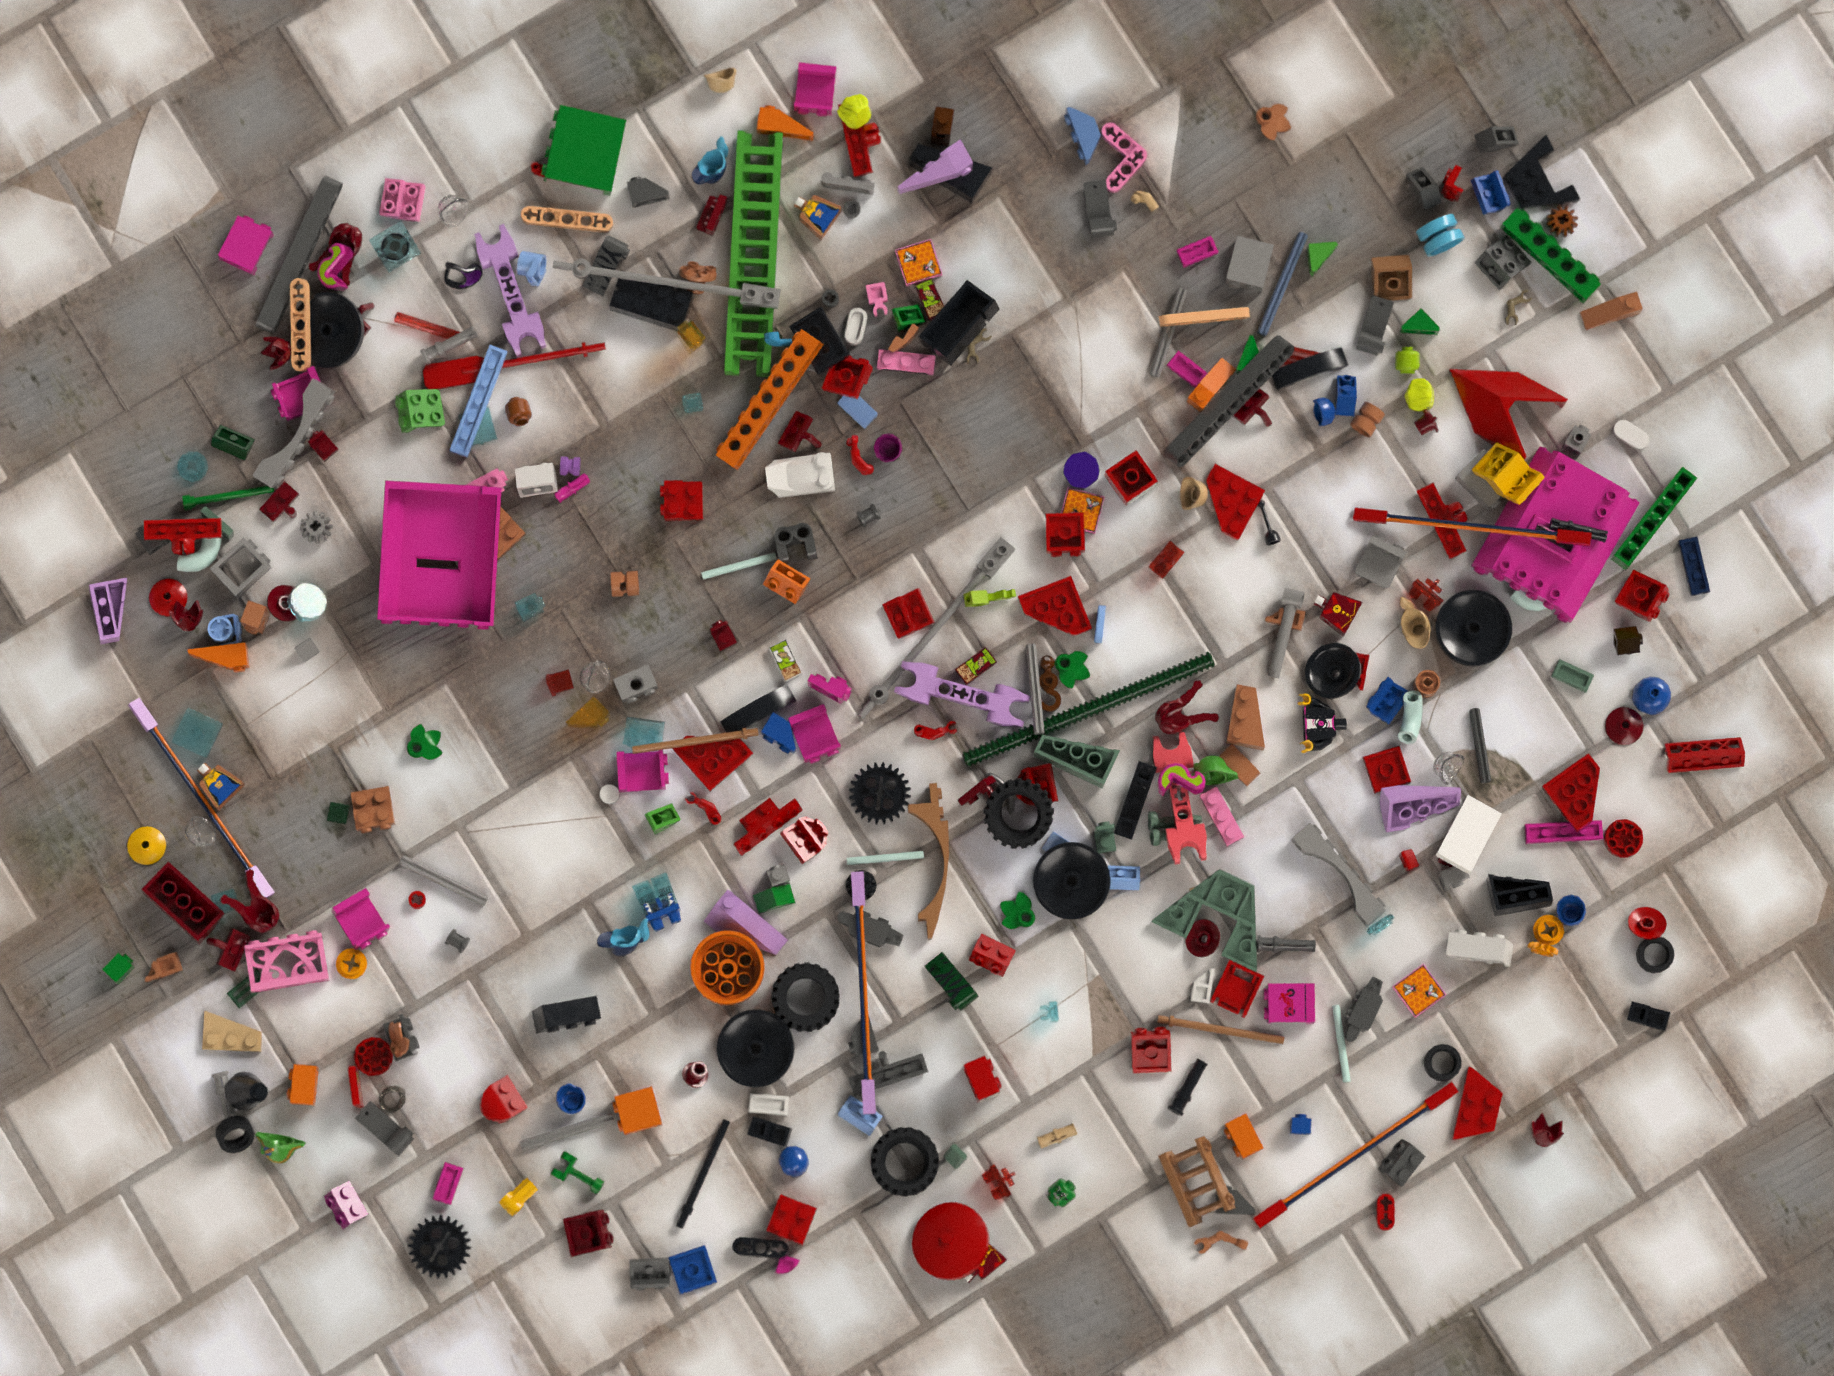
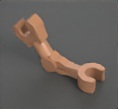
M1218 1231L1209 1238H1200L1194 1242L1195 1245L1198 1243L1204 1244V1249L1199 1251L1200 1254H1204L1212 1247V1244L1221 1240L1232 1243L1243 1250H1246L1249 1242L1234 1238L1223 1231Z

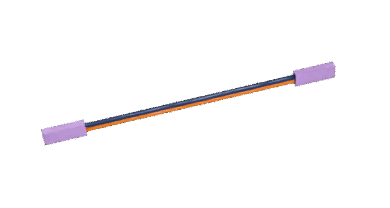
M138 698L129 703V708L146 732H150L238 857L245 870L247 871L249 868L254 870L253 879L258 887V891L266 898L272 896L275 892L256 865L253 866L169 747L157 729V722L141 699Z
M851 872L852 902L856 913L864 1072L862 1080L864 1115L876 1114L874 1079L871 1076L863 918L865 890L864 872Z

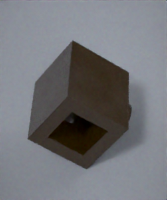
M1636 626L1613 629V645L1617 655L1640 653L1643 637L1642 633H1638Z

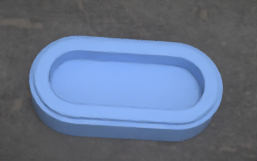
M1099 605L1097 609L1094 642L1101 644L1106 610L1104 605Z

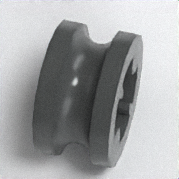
M849 200L845 203L843 211L848 218H855L860 214L861 208L857 201ZM851 205L852 207L853 205H855L856 213H848V206Z
M826 290L822 295V301L826 307H835L839 303V295L835 290ZM828 294H832L833 297L836 296V300L833 299V303L825 300V298H828Z

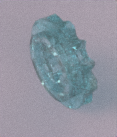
M188 451L177 461V470L180 476L187 481H198L207 473V460L197 451ZM187 461L191 463L197 462L195 466L198 472L193 469L188 470L189 465Z
M1392 914L1385 916L1367 929V933L1375 936L1392 925L1395 917Z

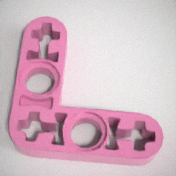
M1106 123L1101 131L1103 139L1125 157L1106 179L1107 191L1117 193L1145 163L1147 152L1117 125ZM1111 128L1114 129V130H1113V134H1114L1116 137L1118 136V134H1120V136L1117 138L1116 142H1114L1115 137H1114L1113 135H1111V134H1109L1108 136L1106 135V132H1107L1106 129H1108V130H1110ZM1125 139L1130 145L1128 148L1122 149L1119 146V141ZM1141 152L1142 160L1138 158L1135 161V164L1133 165L1132 161L1135 158L1134 153L1139 154ZM1128 165L1132 171L1130 174L1125 175L1121 172V167ZM1119 175L1121 178L1117 182L1118 187H1110V180L1114 182Z

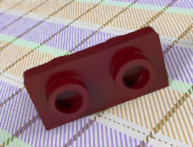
M721 194L719 197L709 196L696 227L698 231L714 236L728 203L726 196Z

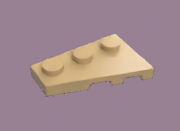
M204 1010L202 1049L261 1052L262 1032Z

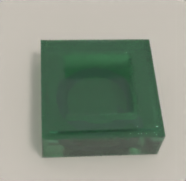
M330 802L327 821L346 825L350 805Z

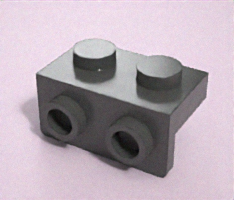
M1400 1139L1394 1145L1390 1154L1382 1161L1378 1169L1389 1176L1396 1184L1403 1187L1426 1156L1411 1143Z
M669 1257L629 1259L631 1289H664L670 1286Z

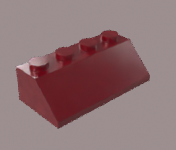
M169 861L141 889L149 900L199 945L215 929L225 914Z

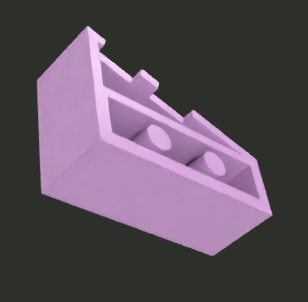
M127 578L89 585L100 645L119 641Z

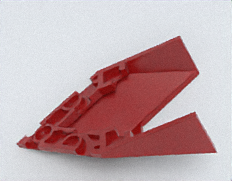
M1449 369L1474 433L1492 446L1497 442L1518 452L1524 460L1527 456L1510 416V407L1515 401L1554 402L1563 408L1568 400L1519 372Z

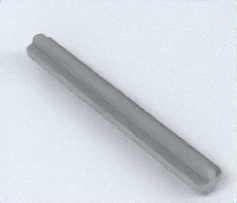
M1183 288L1177 289L1169 314L1181 312L1187 290ZM1176 326L1164 328L1150 371V375L1153 377H1160Z
M1027 644L1026 654L1034 734L1041 735L1044 734L1037 650L1035 644Z
M403 856L399 864L402 867L481 906H484L488 900L487 896L406 856Z
M612 1113L600 1115L521 1140L520 1144L522 1150L526 1151L614 1122V1117Z

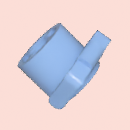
M522 251L519 255L517 273L518 275L526 276L531 286L538 287L546 273V255Z
M238 615L218 616L209 622L207 631L215 643L228 645L242 642V628ZM229 618H233V620H234L233 625H232V623L228 620ZM235 633L236 641L230 642L233 639Z

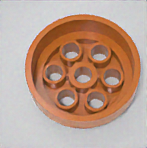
M730 930L715 932L703 939L692 955L691 976L697 990L706 999L716 1004L736 1005L748 1000L757 992L764 978L765 965L759 947L751 938L740 932ZM731 945L735 948L732 955L724 953L726 946ZM715 954L718 958L714 964L708 963L706 961L708 955ZM741 957H750V964L743 966L740 963ZM725 965L733 966L734 970L731 974L723 973L722 970ZM709 973L715 974V982H706V975ZM742 975H747L750 978L747 985L739 983V978ZM724 984L732 986L730 993L725 994L721 991Z

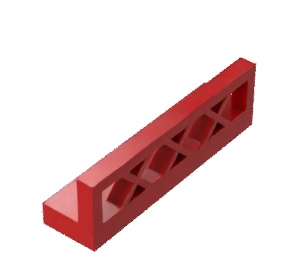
M1741 737L1666 743L1664 747L1667 755L1668 773L1744 767L1745 750ZM1729 745H1738V748L1728 747ZM1716 746L1719 749L1712 750L1709 747ZM1691 748H1697V749H1700V750H1699V751H1692V750H1690V749H1691ZM1677 749L1681 751L1679 753H1671V750Z

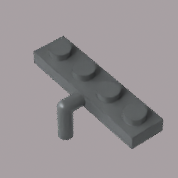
M884 1051L879 1052V1060L882 1067L871 1070L875 1090L928 1073L923 1054L889 1064L886 1052ZM864 1073L849 1077L854 1096L862 1094Z

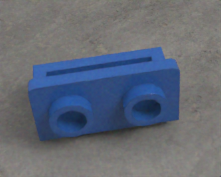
M1498 170L1493 171L1489 175L1475 177L1470 180L1483 215L1500 212L1510 206L1509 196Z
M1387 677L1385 681L1380 683L1375 695L1368 700L1366 708L1373 716L1390 724L1404 705L1403 696L1408 690L1394 683L1390 677Z

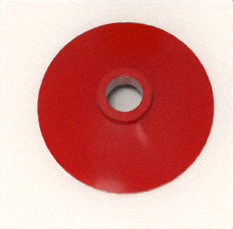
M174 579L158 581L152 587L149 594V602L152 609L165 617H171L169 611L174 612L176 601L185 607L188 600L185 587ZM166 593L171 594L168 600L164 599Z
M1651 907L1637 908L1631 912L1628 918L1629 929L1633 934L1642 939H1656L1664 934L1667 927L1664 915Z

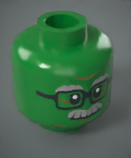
M1060 1178L1048 1187L1047 1198L1055 1207H1065L1075 1199L1076 1194L1074 1190L1076 1187L1072 1181Z

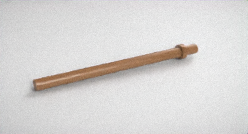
M742 728V730L632 746V753L637 754L739 738L745 740L747 737L758 736V729L746 730V728Z
M1158 1015L1157 1023L1167 1024L1168 1027L1178 1026L1278 1044L1284 1043L1283 1036L1174 1018L1172 1015L1170 1017Z

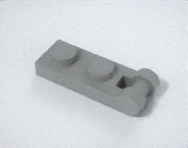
M825 172L822 175V185L825 188L873 195L874 183H871V180H852V177L849 176L838 178L833 177L829 172Z

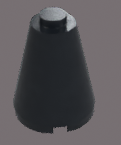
M250 1072L236 1073L228 1080L225 1086L227 1101L235 1109L241 1111L253 1109L264 1101L268 1095L266 1085Z

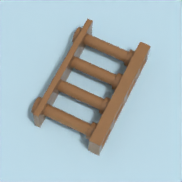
M1205 1136L1194 1139L1196 1146L1175 1155L1171 1150L1158 1156L1189 1228L1202 1223L1201 1218L1203 1215L1221 1207L1224 1208L1225 1212L1236 1208L1234 1197L1226 1187L1211 1152V1144ZM1195 1154H1201L1204 1164L1184 1173L1180 1171L1178 1166L1180 1161ZM1208 1171L1212 1182L1190 1191L1186 1185V1180ZM1216 1189L1220 1200L1202 1208H1196L1193 1201L1195 1197Z

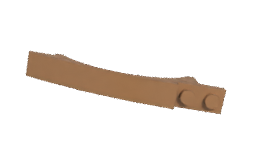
M937 783L929 784L930 803L908 805V813L924 822L937 838L944 860V874L940 888L931 903L918 913V922L926 921L928 940H932L938 923L946 889L949 860L948 820L940 821V818H944L943 807H939L938 799H942L941 788H937Z

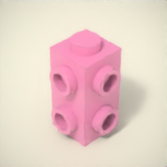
M497 468L466 485L501 487V492L505 491L504 487L507 486L505 482L508 478L503 470L499 471Z

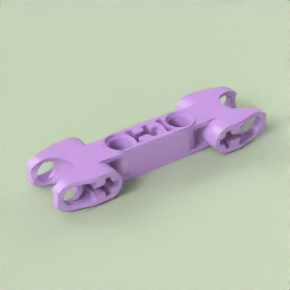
M502 224L499 225L501 239L495 245L486 244L479 232L474 235L478 257L483 270L492 266L494 268L511 317V321L502 323L508 343L513 348L516 357L522 356L520 342L526 336L536 338L541 349L546 348L544 328L538 312L527 314L509 262L519 258L513 239L505 225ZM506 269L509 271V274L506 277H502L499 275L501 270ZM510 282L513 290L512 294H509L506 283ZM515 304L521 306L518 312H514L511 309Z
M902 661L901 668L914 674L915 684L911 687L896 686L894 693L912 702L929 705L931 696L988 711L986 721L999 726L1023 727L1024 721L1013 717L1009 712V706L1016 701L1029 703L1031 696L1013 687L996 684L994 693L937 678L939 668L926 663ZM939 686H948L949 692L947 694L940 693ZM953 687H955L956 689L954 692L960 693L961 690H964L967 696H964L963 699H960L959 694L954 693L953 697H951L950 695L953 691ZM983 695L986 698V703L978 704L976 696Z

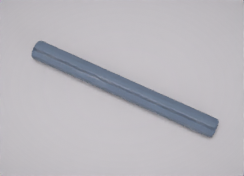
M1299 232L1260 323L1257 333L1261 336H1267L1308 238V235L1303 232Z

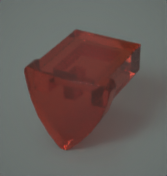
M569 669L554 674H546L547 686L552 697L556 696L557 693L574 689Z

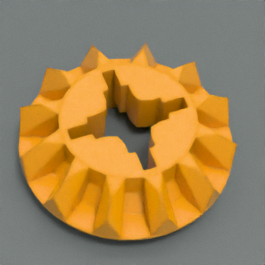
M1553 915L1541 916L1534 924V937L1539 943L1549 946L1555 945L1564 935V926ZM1545 924L1549 928L1556 927L1551 932V936H1549L1548 933L1541 934L1545 930Z
M1533 941L1528 943L1527 947L1531 949V952L1547 957L1557 956L1559 951L1553 946Z
M346 949L337 957V971L346 979H356L362 976L367 969V959L358 949ZM354 957V962L359 967H352L349 972V965L344 963V961H351Z

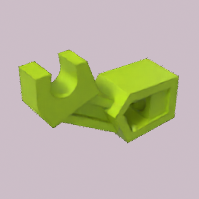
M1015 589L1009 591L1000 590L989 594L987 590L969 591L963 594L965 607H980L988 605L990 601L1012 599L1016 597Z

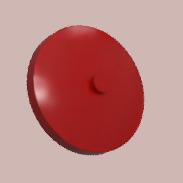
M957 1202L942 1203L929 1209L919 1219L912 1237V1249L918 1264L928 1274L941 1280H958L970 1275L982 1264L989 1248V1232L983 1218L971 1207Z

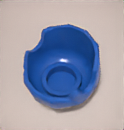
M1324 397L1313 400V403H1315L1314 416L1318 421V426L1331 424L1336 412L1334 404Z
M1567 895L1558 901L1557 917L1564 925L1572 927L1580 924L1585 918V904L1578 896Z
M568 1083L561 1086L557 1091L556 1103L564 1113L577 1114L585 1106L586 1096L580 1087Z
M788 1146L781 1151L779 1164L784 1174L790 1177H799L807 1171L809 1159L802 1148Z

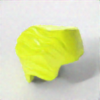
M862 94L846 97L837 110L841 120L852 129L862 127L871 118L868 99Z
M1423 378L1413 379L1404 394L1409 409L1416 412H1423L1425 409L1430 410L1434 404V390L1431 384Z

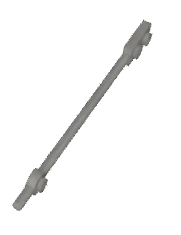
M577 259L573 264L553 261V268L572 271L573 275L578 279H584L590 274L736 296L741 297L740 304L778 309L781 289L743 283L741 290L592 267L586 259ZM583 265L585 269L579 270L578 266Z
M1000 537L976 565L980 569L978 574L903 661L913 662L964 602V593L973 591L986 575L991 579L1016 550L1012 545ZM902 663L883 685H875L871 688L869 693L870 700L858 713L862 719L866 717L875 705H882L888 700L889 688L905 671V669L901 668ZM881 691L883 695L882 697H876L875 693Z

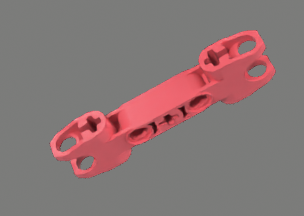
M1179 732V745L1173 750L1165 749L1160 742V738L1153 736L1152 760L1153 765L1157 767L1155 773H1161L1167 765L1173 763L1183 764L1187 768L1194 767L1191 747L1184 732ZM1172 782L1168 790L1175 827L1167 828L1165 831L1168 849L1174 864H1180V851L1187 846L1195 848L1200 860L1204 861L1207 858L1204 823H1193L1188 790ZM1179 790L1180 797L1182 798L1181 801H1179V799L1177 798V791ZM1180 813H1184L1188 817L1186 819H1180L1178 815Z

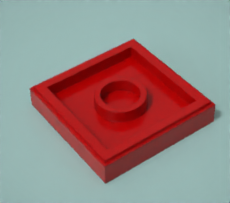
M1400 746L1362 757L1374 794L1381 792V788L1411 783Z
M356 1066L348 1067L352 1105L356 1108H362L364 1103L359 1069Z

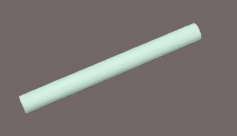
M774 552L704 571L701 574L704 580L777 560Z
M914 851L847 858V865L924 858V852Z
M1334 1005L1332 1010L1343 1083L1351 1082L1341 1011L1340 1005Z

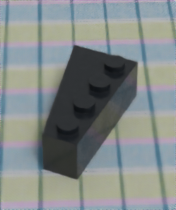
M918 143L908 159V165L922 173V169L930 161L936 162L943 151ZM972 161V171L966 176L960 175L955 179L939 183L971 204L989 179L993 168Z

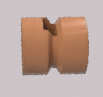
M1364 402L1359 410L1360 415L1354 417L1350 426L1358 433L1370 438L1376 430L1375 424L1380 423L1385 414L1375 405Z
M627 571L626 574L611 572L612 597H620L624 593H627L628 596L639 595L638 571Z
M1432 670L1420 672L1413 682V690L1420 692L1422 698L1432 697L1440 687V678Z

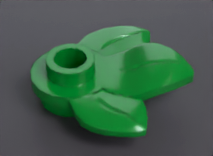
M1074 651L1070 655L1061 654L1056 658L1055 668L1060 672L1059 679L1062 684L1072 689L1075 685V680L1090 678L1089 670L1083 664L1087 660L1088 655L1081 651ZM1061 661H1067L1068 665L1062 667Z
M422 724L417 725L411 731V741L407 745L408 754L413 758L423 757L427 760L440 757L443 752L437 745L441 738V732L437 730L425 732ZM416 745L420 746L418 752L413 751V747Z
M1019 892L1016 901H1003L1000 903L1001 910L1006 916L1002 921V925L1006 928L1030 927L1035 922V914L1031 910L1032 903L1026 894ZM1028 915L1029 920L1023 921L1022 916Z

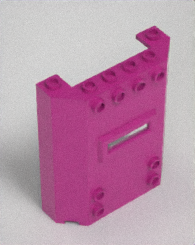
M1540 446L1532 458L1529 467L1541 472L1545 478L1520 505L1508 500L1495 526L1535 530L1537 525L1547 531L1557 532L1549 530L1551 518L1567 522L1571 520L1575 524L1608 531L1606 542L1603 543L1591 539L1590 546L1574 545L1571 551L1568 552L1545 538L1490 532L1471 567L1480 575H1488L1490 572L1495 579L1510 583L1509 586L1512 589L1524 591L1528 598L1535 601L1538 599L1543 602L1542 605L1547 609H1555L1554 614L1557 615V619L1560 621L1571 623L1637 509L1639 502L1634 498H1629L1630 493L1626 489L1561 452L1553 450L1550 453L1545 447Z
M385 480L377 620H381V624H392L393 621L400 620V624H411V621H419V625L430 626L431 622H438V626L450 627V623H457V627L469 628V624L478 625L477 629L489 630V626H493L501 487ZM417 559L458 561V570L417 567Z

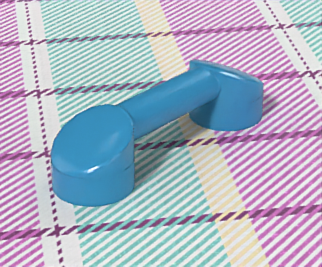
M779 332L764 334V340L768 345L778 347L790 346L792 344V339H780Z

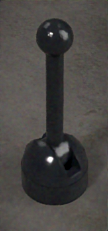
M1260 500L1258 507L1261 508L1268 529L1265 534L1266 545L1277 544L1281 541L1277 531L1271 529L1264 508L1265 502Z

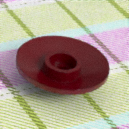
M280 585L269 593L267 607L276 619L290 622L302 615L305 601L302 594L296 588L289 585ZM281 604H286L287 608L282 607Z
M1617 708L1606 719V733L1616 744H1633L1643 733V720L1631 708ZM1627 722L1629 727L1623 728L1622 723Z
M1207 919L1195 921L1187 938H1185L1188 951L1192 955L1201 958L1211 955L1217 949L1220 942V931L1217 925Z

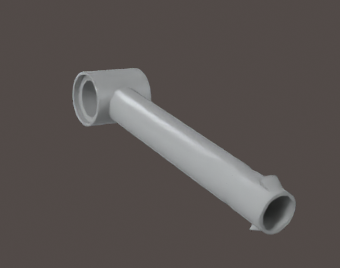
M1289 588L1284 590L1282 605H1285L1268 673L1270 677L1279 678L1296 608L1301 609L1303 604L1304 592Z

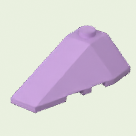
M1406 785L1381 788L1380 808L1385 831L1392 832L1407 829L1410 827V824L1418 820L1420 822L1427 820V816L1434 813L1441 814L1459 806L1461 788Z

